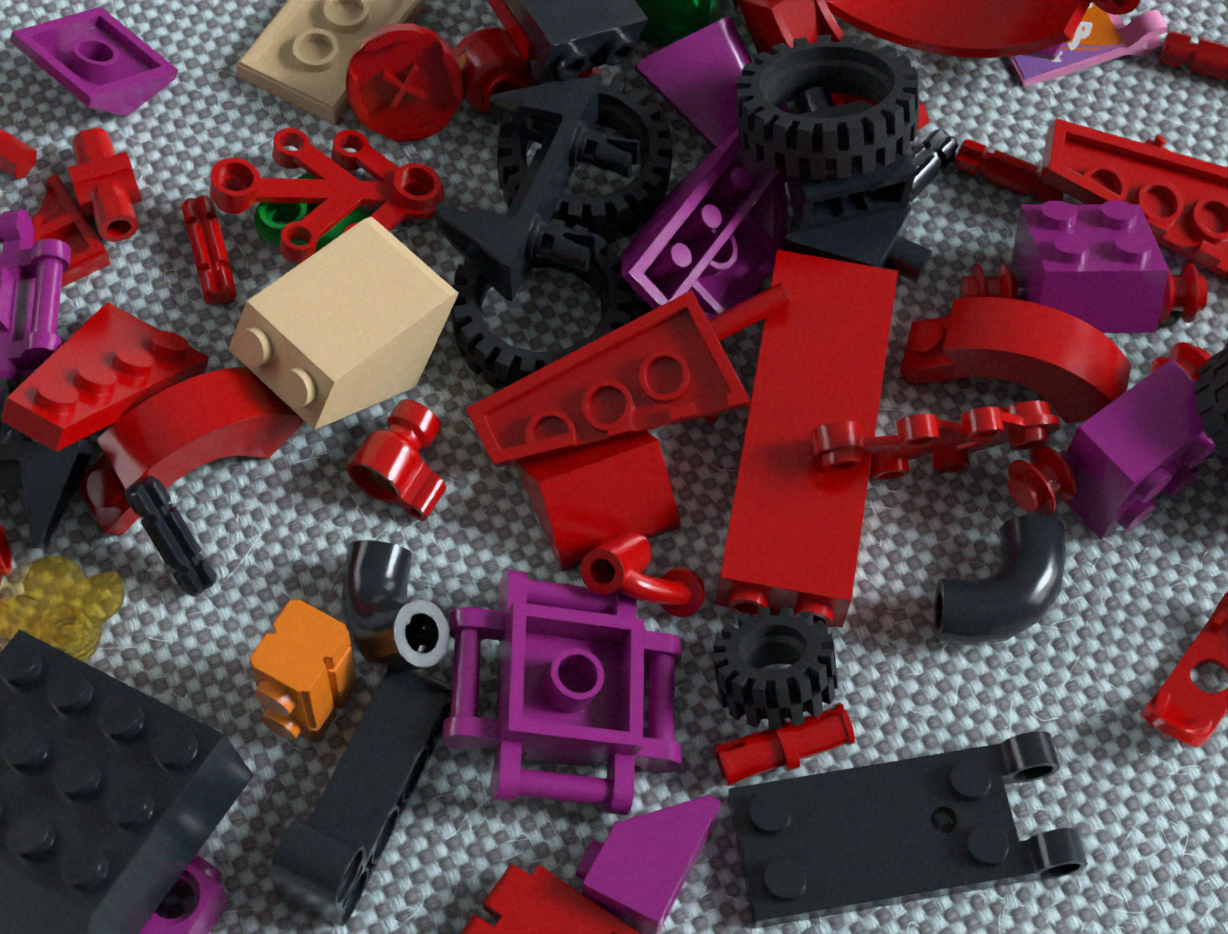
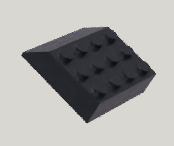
M20 629L0 652V934H139L254 775L223 733Z

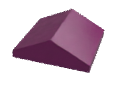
M101 6L11 33L10 42L87 107L128 117L173 82L178 72L176 67Z

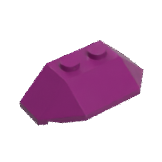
M737 129L679 181L620 255L622 277L653 310L692 290L707 319L753 297L773 270L777 250H782L784 237L787 234L788 205L784 184L787 182L784 166L774 171L765 167V159L759 162L755 161L750 157L749 149L744 150L739 137V130Z

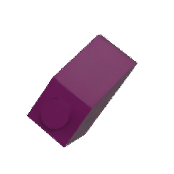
M707 795L616 822L605 842L602 843L594 838L581 859L575 876L584 881L582 883V894L639 933L659 934L716 823L721 801Z

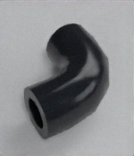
M1041 514L1013 517L1005 521L1000 527L1001 561L1000 567L994 574L987 578L974 580L940 578L937 583L934 600V636L936 642L940 644L976 645L1007 641L1037 624L1061 593L1066 562L1064 524L1059 519Z
M358 540L348 544L343 573L342 614L346 628L349 631L350 641L366 661L376 667L411 671L437 664L447 652L450 643V629L445 615L438 606L428 600L416 599L407 601L412 552L402 546L388 542Z

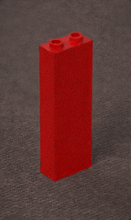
M777 250L770 288L782 283L792 305L764 319L750 398L752 406H749L715 599L716 605L727 606L738 615L748 613L750 617H759L758 609L769 607L771 615L779 616L781 607L793 608L794 618L796 619L802 611L813 614L814 623L822 620L827 625V628L830 626L843 627L852 600L872 453L860 454L861 464L857 467L840 471H824L821 460L814 458L810 431L828 423L857 421L862 424L864 438L875 437L898 276L897 270Z

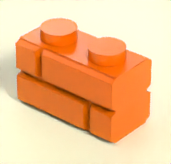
M300 599L289 600L273 623L275 634L266 633L249 658L257 685L254 696L262 703L263 710L265 711L261 717L262 722L274 733L291 741H295L298 735L310 742L321 741L336 718L335 708L342 709L358 685L352 648L350 646V635L344 623Z

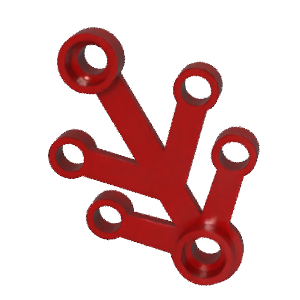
M285 128L275 134L272 148L273 160L283 168L296 169L301 167L316 179L260 178V174L253 164L240 158H226L217 162L210 174V197L220 210L229 214L243 213L255 202L320 204L301 221L288 223L281 231L280 254L287 261L297 264L302 263L315 254L317 240L360 205H382L370 217H373L390 232L405 218L425 220L435 216V207L438 202L443 203L445 196L440 178L433 169L418 163L406 164L399 168L369 146L368 140L363 134L354 130H344L336 134L331 152L332 160L311 145L307 135L298 129ZM292 146L297 148L298 150L291 151L283 147ZM343 148H351L356 150L357 152H347L343 150ZM362 168L377 181H360L348 171ZM357 223L348 225L344 229L343 233H345L347 230L355 226ZM297 239L302 240L307 244L300 246L295 245L290 241Z
M1027 401L1009 405L1002 409L999 407H981L966 411L961 414L962 424L938 419L936 415L928 413L907 416L896 422L897 435L864 438L861 423L857 421H840L818 426L810 431L814 458L821 460L824 471H840L857 467L861 464L860 454L873 453L870 466L872 479L890 480L906 476L910 473L908 460L928 454L931 455L933 472L943 474L969 468L971 466L970 453L1010 442L1011 450L1015 451L1030 450L1038 444L1047 445L1049 443L1048 435L1058 431L1060 424L1058 416L1051 415L1048 402Z

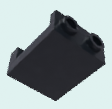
M504 0L538 51V57L530 72L537 84L557 78L568 80L587 69L604 64L615 66L624 62L634 53L636 42L648 21V18L635 0Z

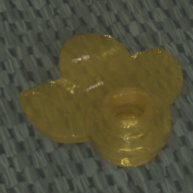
M46 556L29 568L24 579V594L0 599V636L9 642L20 629L85 662L93 656L98 648L102 635V624L120 611L123 605L125 593L121 578L117 572L112 571L96 574L86 579L80 567L71 559L63 556Z

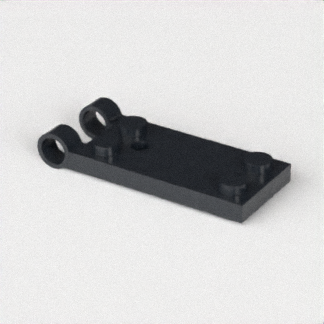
M1045 731L1028 732L1008 738L1000 744L729 788L727 799L755 928L1033 880L1055 879L1083 870L1087 867L1088 863L1079 832L1075 828L1054 829L1037 834L1027 840L1019 841L1004 786L1007 783H1025L1039 780L1059 770L1060 765L1051 734ZM937 811L948 812L955 819L956 828L949 833L937 831L931 824V815Z

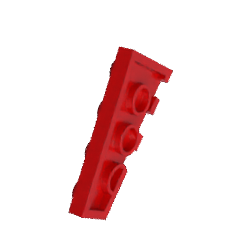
M1055 119L1047 129L1041 181L1084 204H1103L1113 200L1124 201L1129 204H1140L1157 243L1228 280L1227 167L1061 119Z
M690 290L465 409L492 463L499 468L752 406V403L693 291Z
M107 302L6 398L1 421L57 452L119 421L121 417L159 392L182 381L204 374L209 357L190 347L187 340L182 336L169 331H160Z

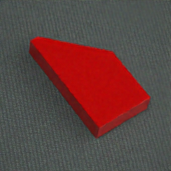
M56 173L48 178L45 185L46 195L38 214L33 215L31 222L33 225V244L41 239H57L70 246V267L68 271L62 273V288L111 263L107 251L86 218L82 216L78 205Z

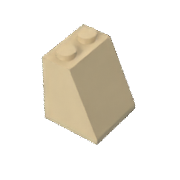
M369 217L357 223L247 300L228 350L315 430L415 388L459 293L373 217Z

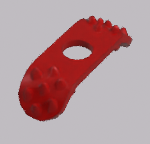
M1228 592L1224 594L1202 631L1159 691L1144 706L1140 713L1150 729L1157 727L1163 739L1174 737L1179 740L1182 748L1189 746L1202 747L1228 713V686L1221 692L1207 693L1198 689L1190 677L1191 670L1202 663L1216 664L1224 669L1228 675Z

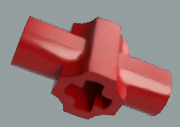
M92 128L80 131L72 140V149L77 165L68 167V171L82 216H94L98 232L104 240L117 242L128 239L138 230V220L132 204L142 202L128 153L116 154L110 135L103 129Z

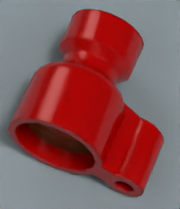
M402 399L387 418L388 429L376 430L367 435L348 462L346 471L351 480L368 495L385 503H397L415 519L425 521L446 491V485L441 477L424 463L418 451L430 447L441 430V423L436 415L427 407L413 400Z

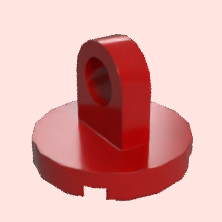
M412 23L386 25L368 34L353 50L346 70L347 100L358 121L369 130L372 128L375 132L383 134L384 138L396 142L421 141L442 131L451 121V117L456 112L458 105L460 106L464 94L462 67L452 46L435 31Z

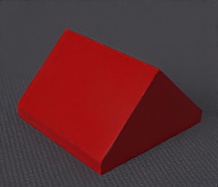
M647 431L514 464L562 571L581 565L587 553L621 532L632 531L647 539H651L680 528V519L659 440Z

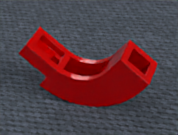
M967 297L953 300L950 316L911 323L900 373L911 385L970 377H989L1014 382L1041 395L1065 423L1088 420L1124 394L1128 388L1132 364L1105 334L1068 313L1041 304L1017 299Z
M246 366L211 371L182 381L159 392L121 417L119 421L109 427L97 439L104 454L86 472L78 489L105 534L123 535L140 517L134 513L125 498L126 489L139 479L152 475L160 480L164 488L167 489L190 471L217 459L230 456L269 459L305 421Z

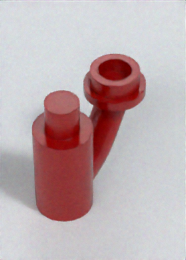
M624 531L587 553L581 562V578L584 584L597 594L606 595L618 591L639 601L659 604L667 613L676 617L692 615L702 606L705 599V588L702 579L698 574L689 569H671L660 579L643 574L642 572L647 569L651 561V545L647 538L636 532Z

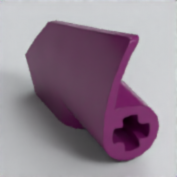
M731 17L717 21L636 62L634 66L635 71L714 149L738 129L737 80L738 76H742L743 67L747 63H754ZM786 103L777 107L781 111L790 113Z

